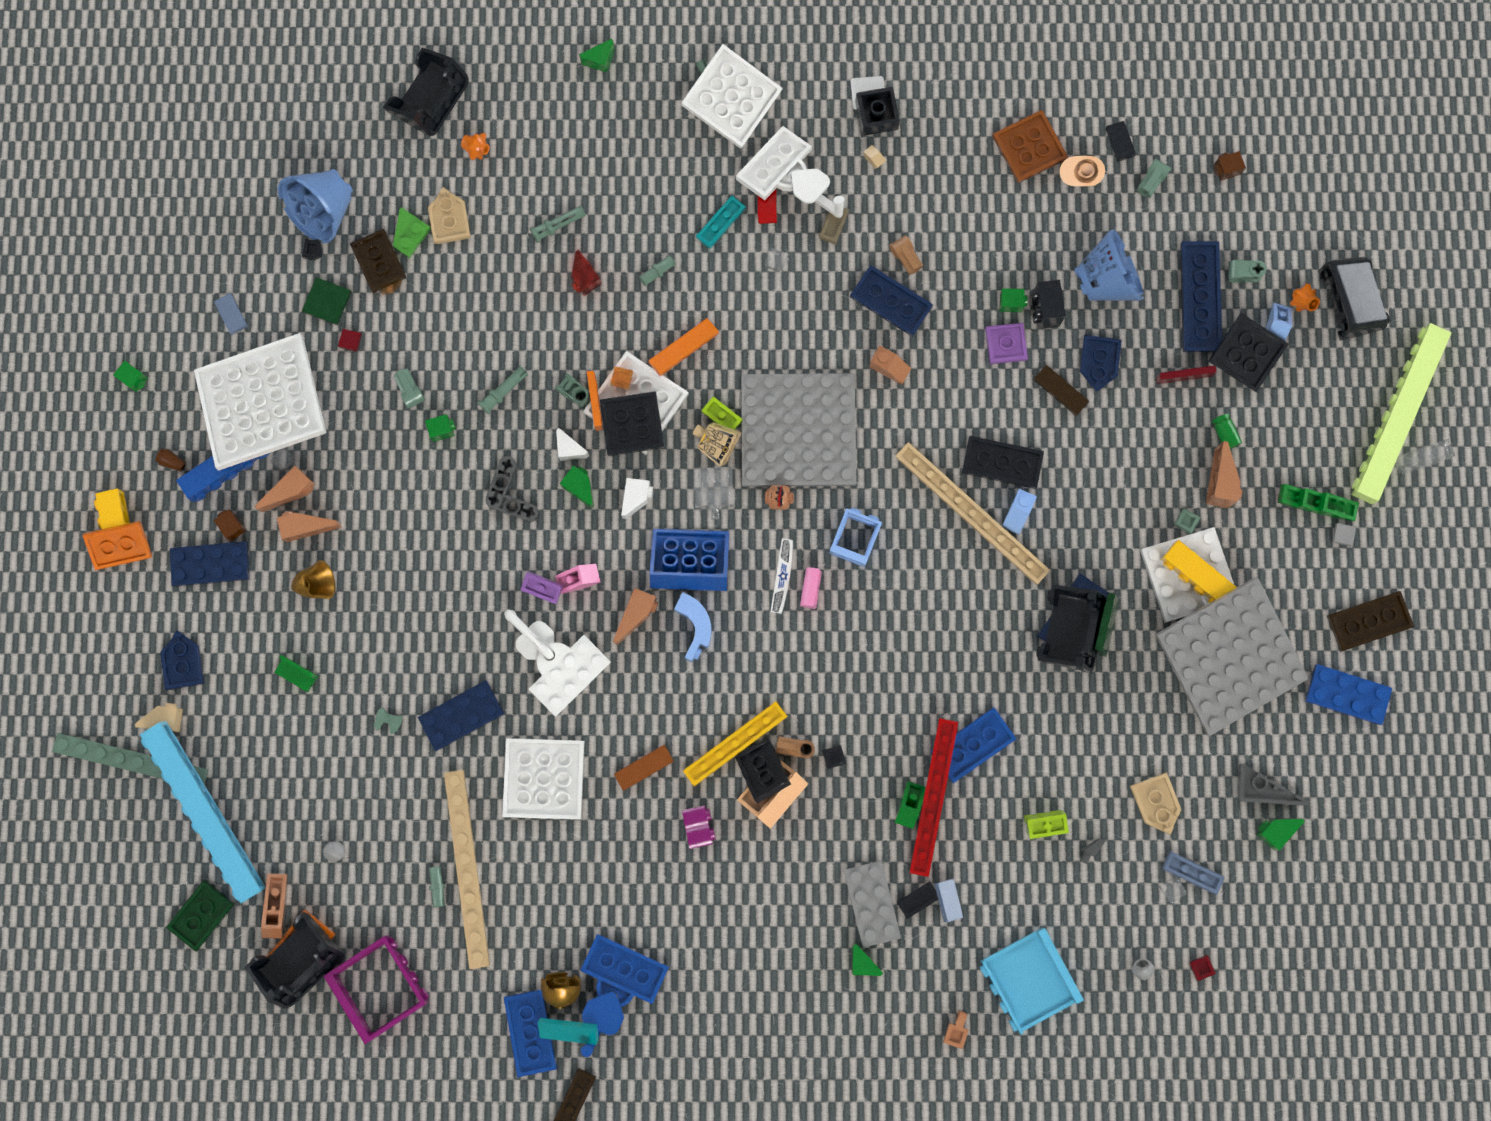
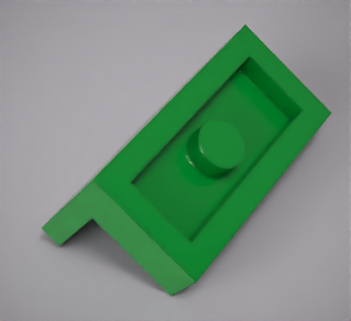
M280 655L279 659H281V662L274 673L302 690L309 692L318 675L286 656Z

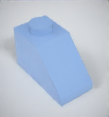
M1273 303L1266 329L1285 341L1292 327V308Z
M1019 489L1002 527L1019 535L1037 496Z

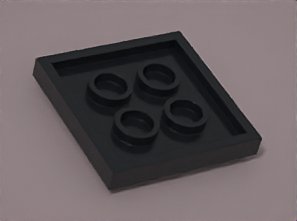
M1240 313L1208 362L1254 392H1257L1289 344L1243 313Z
M656 391L600 399L608 456L665 448Z

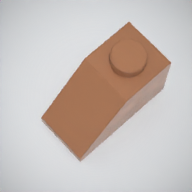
M880 345L869 365L873 370L901 385L911 370V367L899 356Z

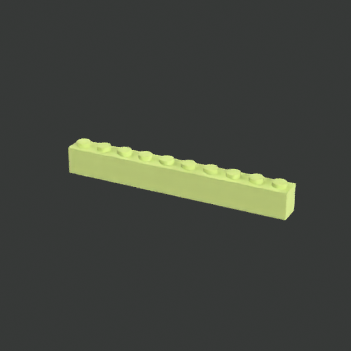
M1432 323L1425 328L1422 327L1417 336L1419 341L1411 349L1410 354L1412 357L1410 361L1408 360L1404 365L1403 371L1405 373L1396 384V388H1398L1396 394L1391 396L1388 402L1390 405L1389 410H1386L1381 418V421H1383L1382 426L1374 434L1375 442L1367 450L1366 454L1369 456L1360 466L1359 471L1361 474L1359 478H1356L1353 482V496L1372 505L1379 501L1452 332Z

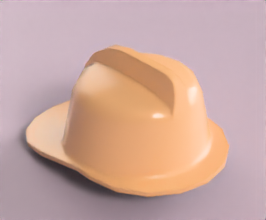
M1073 156L1064 160L1059 172L1061 179L1067 185L1094 186L1104 178L1105 166L1097 157Z

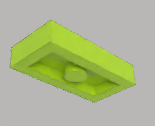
M714 396L701 410L714 423L734 430L737 429L743 420Z

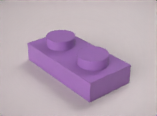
M528 571L525 575L521 591L557 604L563 585Z

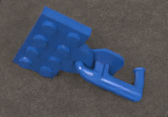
M597 934L580 970L598 979L596 986L598 997L587 1002L582 1013L583 1022L597 1024L598 1037L601 1032L606 1035L617 1033L624 1019L621 1007L630 1003L634 996L653 1004L669 967ZM584 1045L581 1048V1054L586 1058L590 1057L595 1045Z

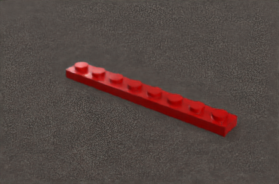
M941 718L938 721L909 872L911 874L929 877L958 728V722Z

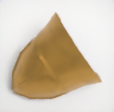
M322 560L300 571L291 584L292 591L308 598L331 599L335 594L336 588L333 572L330 566Z

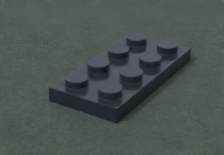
M969 436L961 474L1037 489L1044 451Z

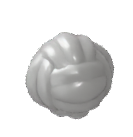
M332 841L325 845L323 854L327 860L337 862L343 858L345 849L339 841Z
M1147 959L1135 961L1132 967L1133 975L1140 980L1149 979L1155 971L1154 965Z

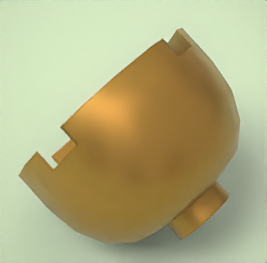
M554 972L547 974L546 979L542 977L541 992L544 1000L557 1009H563L574 1003L581 989V980L577 975L573 974L572 978L566 977L568 975L566 972Z

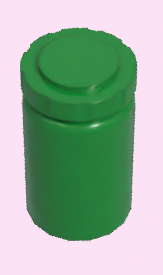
M1228 413L1216 417L1211 422L1215 425L1214 428L1220 442L1227 441L1230 449L1242 444V441Z

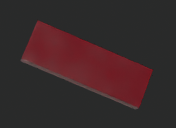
M1213 365L1162 372L1155 379L1156 384L1208 378L1213 377L1217 370L1216 366Z

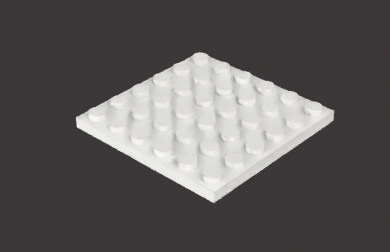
M301 333L194 370L214 464L218 471L326 433Z

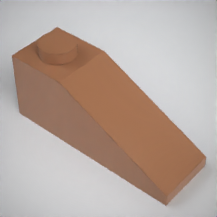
M294 466L254 507L260 512H265L301 499L304 496H308L316 484L299 468Z
M293 511L282 513V516L277 517L281 539L285 542L342 528L341 524L336 520L293 513Z
M634 588L613 639L614 644L618 645L650 617L651 612L655 613L658 607L656 596Z
M267 873L261 923L262 938L282 939L287 874Z

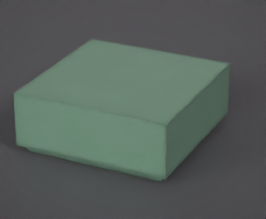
M1183 508L1174 526L1188 534H1192L1201 517Z

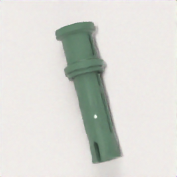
M580 205L551 221L544 220L543 224L535 228L530 227V231L535 241L539 243L540 239L548 235L553 236L556 230L585 217L586 214ZM574 215L573 217H571V218H569V219H567V220H565V221H563V222L560 223V221H562V220H564V219H566V218H568V217Z
M519 366L495 390H490L489 394L482 401L479 400L477 402L478 405L489 415L491 413L490 410L498 403L501 404L502 398L528 376V373Z

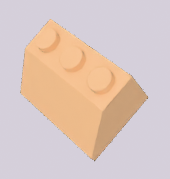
M783 761L781 763L791 785L758 804L754 801L749 787L737 799L770 829L808 785L797 772Z

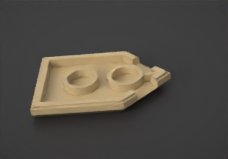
M443 187L434 202L428 207L434 244L459 241L471 237L465 201Z
M1167 772L1131 785L1130 788L1144 823L1171 835L1177 817L1181 812V807Z

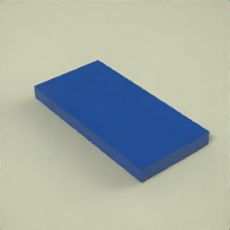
M995 707L956 733L948 775L952 783L958 781L1016 740V737Z
M541 989L503 997L517 1077L556 1070L557 1063L553 1041L540 1038L539 1019H548L546 1002L542 996Z

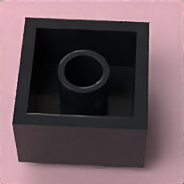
M893 87L856 93L855 103L862 136L899 129L900 119Z
M1060 280L1037 282L1032 294H1030V304L1034 306L1035 310L1033 313V323L1037 324V329L1060 327L1066 317Z

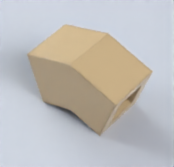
M873 145L863 152L865 159L874 169L886 161L880 151Z

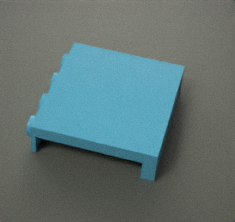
M1043 927L980 961L982 964L980 966L982 974L985 978L989 977L992 983L989 986L995 996L998 994L1001 999L999 1005L1004 1014L1008 1012L1011 1018L1008 1022L1013 1031H1018L1019 1034H1023V1031L1070 1005L1084 1001L1050 936Z

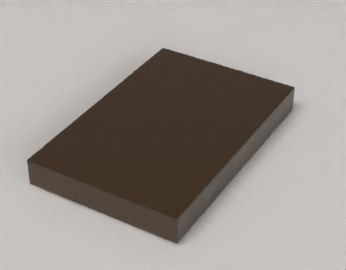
M384 228L350 243L372 293L407 278Z

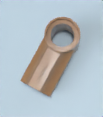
M906 235L889 244L892 254L896 259L900 260L909 275L918 272L923 267V264L914 252L912 242Z
M779 736L776 753L809 759L815 754V747L808 740ZM808 744L812 747L810 754L804 755L801 753L803 745Z

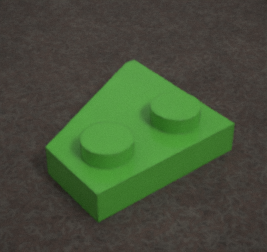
M401 207L393 247L410 258L431 230L430 226Z

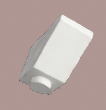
M626 479L621 514L623 519L629 518L646 505L649 498H652L653 487L650 486V481Z

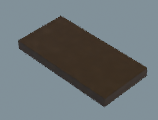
M1401 591L1327 615L1340 652L1415 627Z

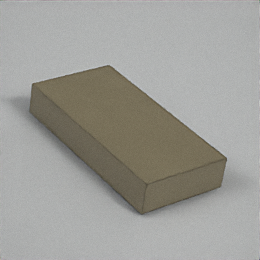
M843 209L841 218H837L828 212L819 239L836 245L849 209Z

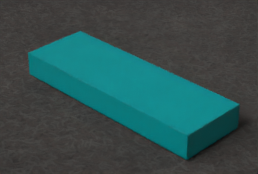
M731 195L696 235V239L711 249L744 212L746 206Z
M540 1018L538 1021L539 1036L543 1039L597 1045L599 1041L597 1024Z

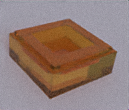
M615 366L610 385L629 390L633 370Z

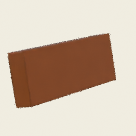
M662 745L614 773V776L622 790L625 791L673 763L674 760L665 745Z

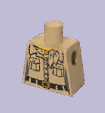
M717 423L709 424L706 429L697 425L693 431V435L701 439L697 448L720 467L726 465L742 434L739 431Z

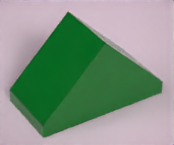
M610 39L580 53L581 64L607 73L615 51L614 41Z
M854 943L852 945V975L881 976L883 972Z

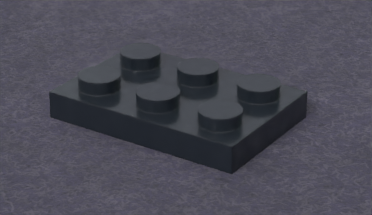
M769 738L735 756L753 799L757 804L791 785Z

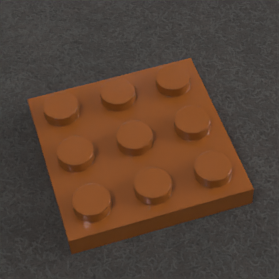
M1043 110L1013 123L992 135L1017 183L1027 180L1068 158Z

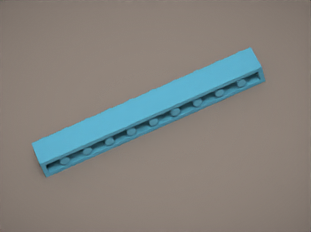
M166 721L159 722L141 733L142 745L150 751L153 763L159 766L162 771L161 776L163 780L171 786L172 795L180 801L183 813L189 816L192 821L191 826L193 830L199 833L202 838V845L213 856L212 861L214 865L222 871L223 880L231 886L233 897L240 901V903H243L266 888L168 723Z

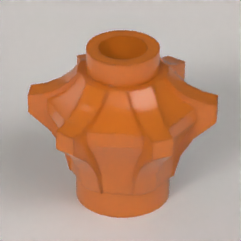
M485 133L472 136L465 135L462 138L461 147L469 153L471 160L476 158L481 160L483 155L488 154L490 146L486 142L487 135Z
M1306 283L1303 288L1294 290L1292 294L1293 300L1290 302L1291 306H1296V311L1298 312L1302 310L1314 311L1318 308L1320 299L1316 296V290L1311 289V285Z

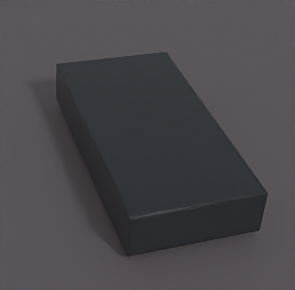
M1121 121L1106 126L1105 129L1117 162L1135 157L1136 152L1125 122Z
M929 881L898 900L897 904L906 919L937 901L938 897L936 890Z

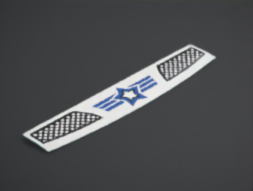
M782 538L771 606V612L782 614L786 599L793 551V540Z

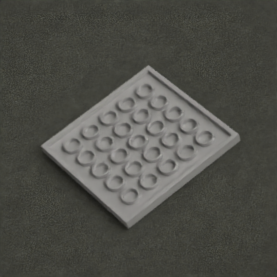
M855 373L741 374L743 419L742 487H770L772 485L856 486Z
M1257 577L1155 634L1208 736L1213 735L1309 679Z

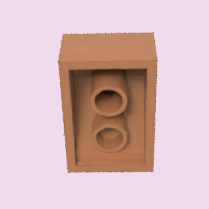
M1223 441L1214 450L1206 504L1229 508L1241 499L1242 489H1240L1241 482L1227 441Z

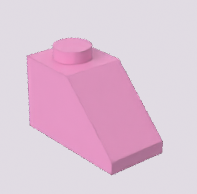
M596 564L578 565L555 576L556 582L563 585L561 594L588 588L600 583Z

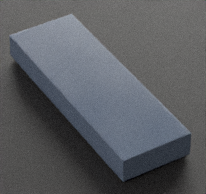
M1169 851L1162 870L1215 895H1218L1225 879L1224 876Z

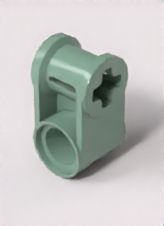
M1259 260L1229 261V282H1258L1266 273L1267 267L1264 262Z
M568 373L565 374V378L559 386H555V389L562 396L571 400L579 407H587L591 401L588 390ZM579 394H586L583 400H577Z

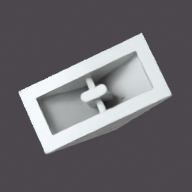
M558 428L556 430L560 461L586 459L589 457L588 451Z

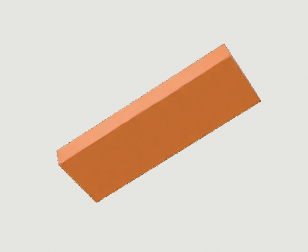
M587 371L594 427L596 431L603 430L597 380L594 371Z

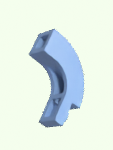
M682 592L674 611L687 617L694 624L695 637L685 656L686 660L693 663L694 659L698 660L702 652L700 646L708 649L712 629L709 616L702 604L695 598Z

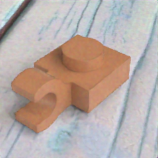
M958 1011L955 1024L949 1022L943 1043L963 1049L969 1031L967 1028H964L967 1018L965 1012Z

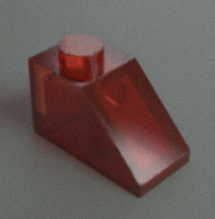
M579 249L575 251L571 275L573 284L571 285L577 293L581 292L583 296H586L600 286L602 282Z

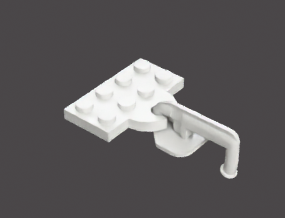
M784 126L736 175L738 182L764 200L778 188L782 191H793L794 196L804 203L816 202L837 218H841L843 215V196H836L832 202L822 195L829 187V177L819 169H807L802 161L812 150V146Z
M506 610L504 613L506 620L510 621L522 633L516 640L517 650L526 659L537 660L538 670L542 674L529 690L555 717L611 663L585 635L569 648L565 644L554 643V632L546 623L536 621L528 628L518 618L515 611Z

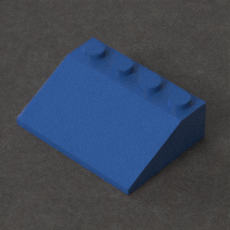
M653 529L649 573L650 588L727 591L729 531Z

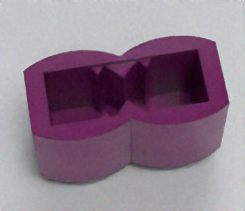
M704 805L682 810L689 849L712 845V840H716L714 828L709 827L708 821L712 820L710 808L706 809Z

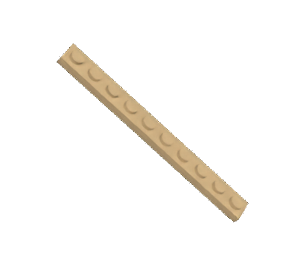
M909 442L895 456L897 460L1034 584L1038 585L1051 571Z
M465 771L444 773L469 969L490 966Z

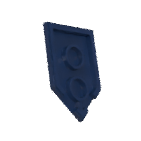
M1084 335L1080 373L1096 392L1118 376L1121 339Z
M176 630L172 639L160 652L165 690L204 684L199 645Z

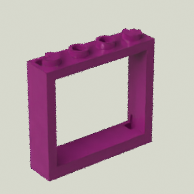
M388 935L380 938L323 976L364 1044L371 1042L429 1003L427 991L424 988H420L417 983L419 981L417 975L413 970H409L406 957L403 954H399L396 949L398 947L396 941ZM385 945L420 1002L372 1033L338 975Z

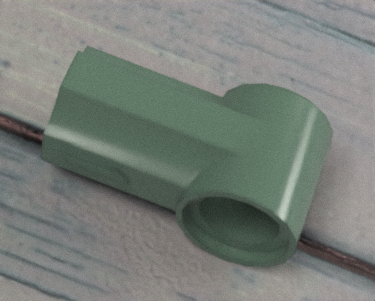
M1155 158L1146 172L1147 175L1137 188L1139 193L1144 197L1151 198L1160 182H1163L1171 167Z
M408 368L401 369L393 375L408 409L425 401L418 385L416 386Z

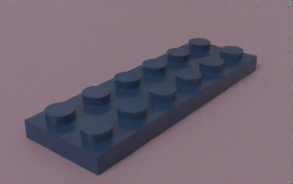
M1182 241L1180 243L1183 352H1214L1222 341L1219 241Z

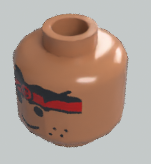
M772 485L765 492V503L768 504L770 509L787 510L790 504L794 502V493L786 485Z

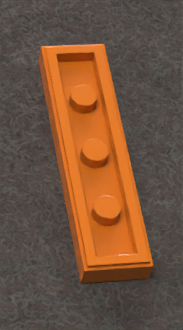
M706 318L652 357L648 363L661 377L717 336L719 331Z

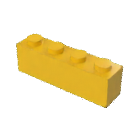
M1180 540L1175 541L1160 559L1163 561L1165 568L1178 573V578L1186 584L1189 582L1197 594L1200 596L1204 595L1209 599V603L1237 588Z

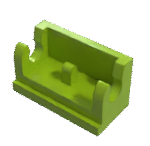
M1063 810L1024 816L1029 839L1069 833L1067 816Z

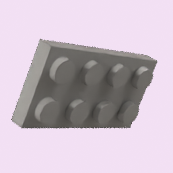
M882 861L843 870L862 947L865 948L901 939Z

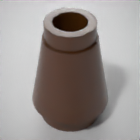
M161 448L155 459L158 465L179 472L186 465V462L169 449Z

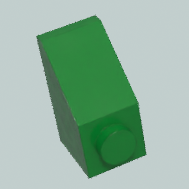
M572 466L560 482V485L592 509L594 501L590 478L587 476L588 472L580 466L578 468Z
M907 781L894 823L911 829L914 828L921 810L926 787Z
M1303 819L1265 820L1258 827L1260 831L1256 835L1274 851H1280L1305 821Z

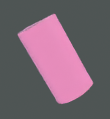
M806 568L800 602L801 607L815 609L817 606L822 575L818 568Z

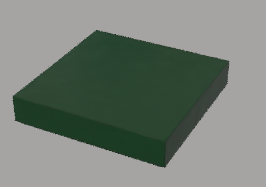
M316 277L302 312L338 325L352 291Z

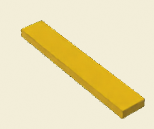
M775 701L684 769V774L695 787L788 716Z

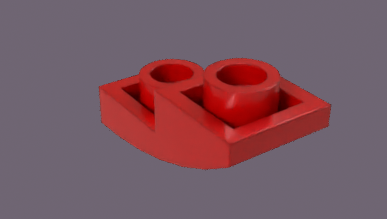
M777 188L766 200L758 196V224L777 223Z

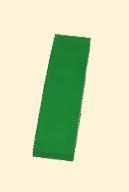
M1281 484L1277 503L1349 521H1356L1359 506L1358 502L1327 492L1320 493L1307 488L1300 489L1288 484Z

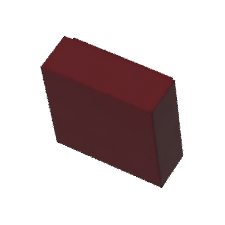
M342 329L338 347L357 352L362 334Z
M1208 955L1188 962L1196 981H1201L1216 974Z

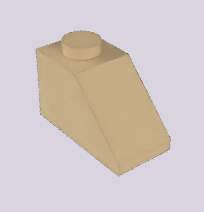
M165 703V706H157L135 723V727L149 729L159 722L166 721L172 732H180L183 709L176 708L177 704Z

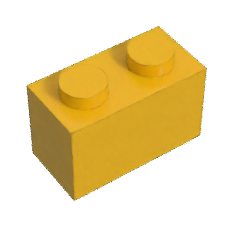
M117 488L95 493L96 500H94V505L99 513L97 522L100 529L130 523L123 491Z

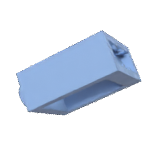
M846 508L829 554L865 567L882 522L876 516H865L858 509L851 508L849 510ZM848 518L875 528L864 556L837 546Z

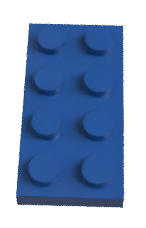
M1316 664L1305 702L1377 725H1383L1392 688Z

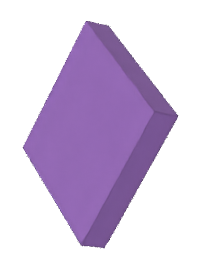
M1023 323L985 327L990 364L1028 360Z

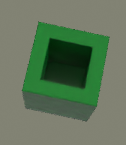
M1002 288L999 312H1022L1028 304V295H1025V289Z
M125 360L113 374L114 377L136 393L145 386L148 377Z
M447 414L425 420L429 437L433 442L455 436L453 431L456 430L454 419H450Z

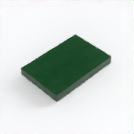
M1113 593L1107 594L1095 646L1098 654L1107 657L1119 600L1116 594Z
M203 880L166 928L191 949L198 952L235 903L208 881Z

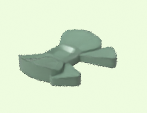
M380 708L376 714V722L373 724L375 729L379 730L384 722L390 725V734H393L402 725L403 716L391 715L384 708Z

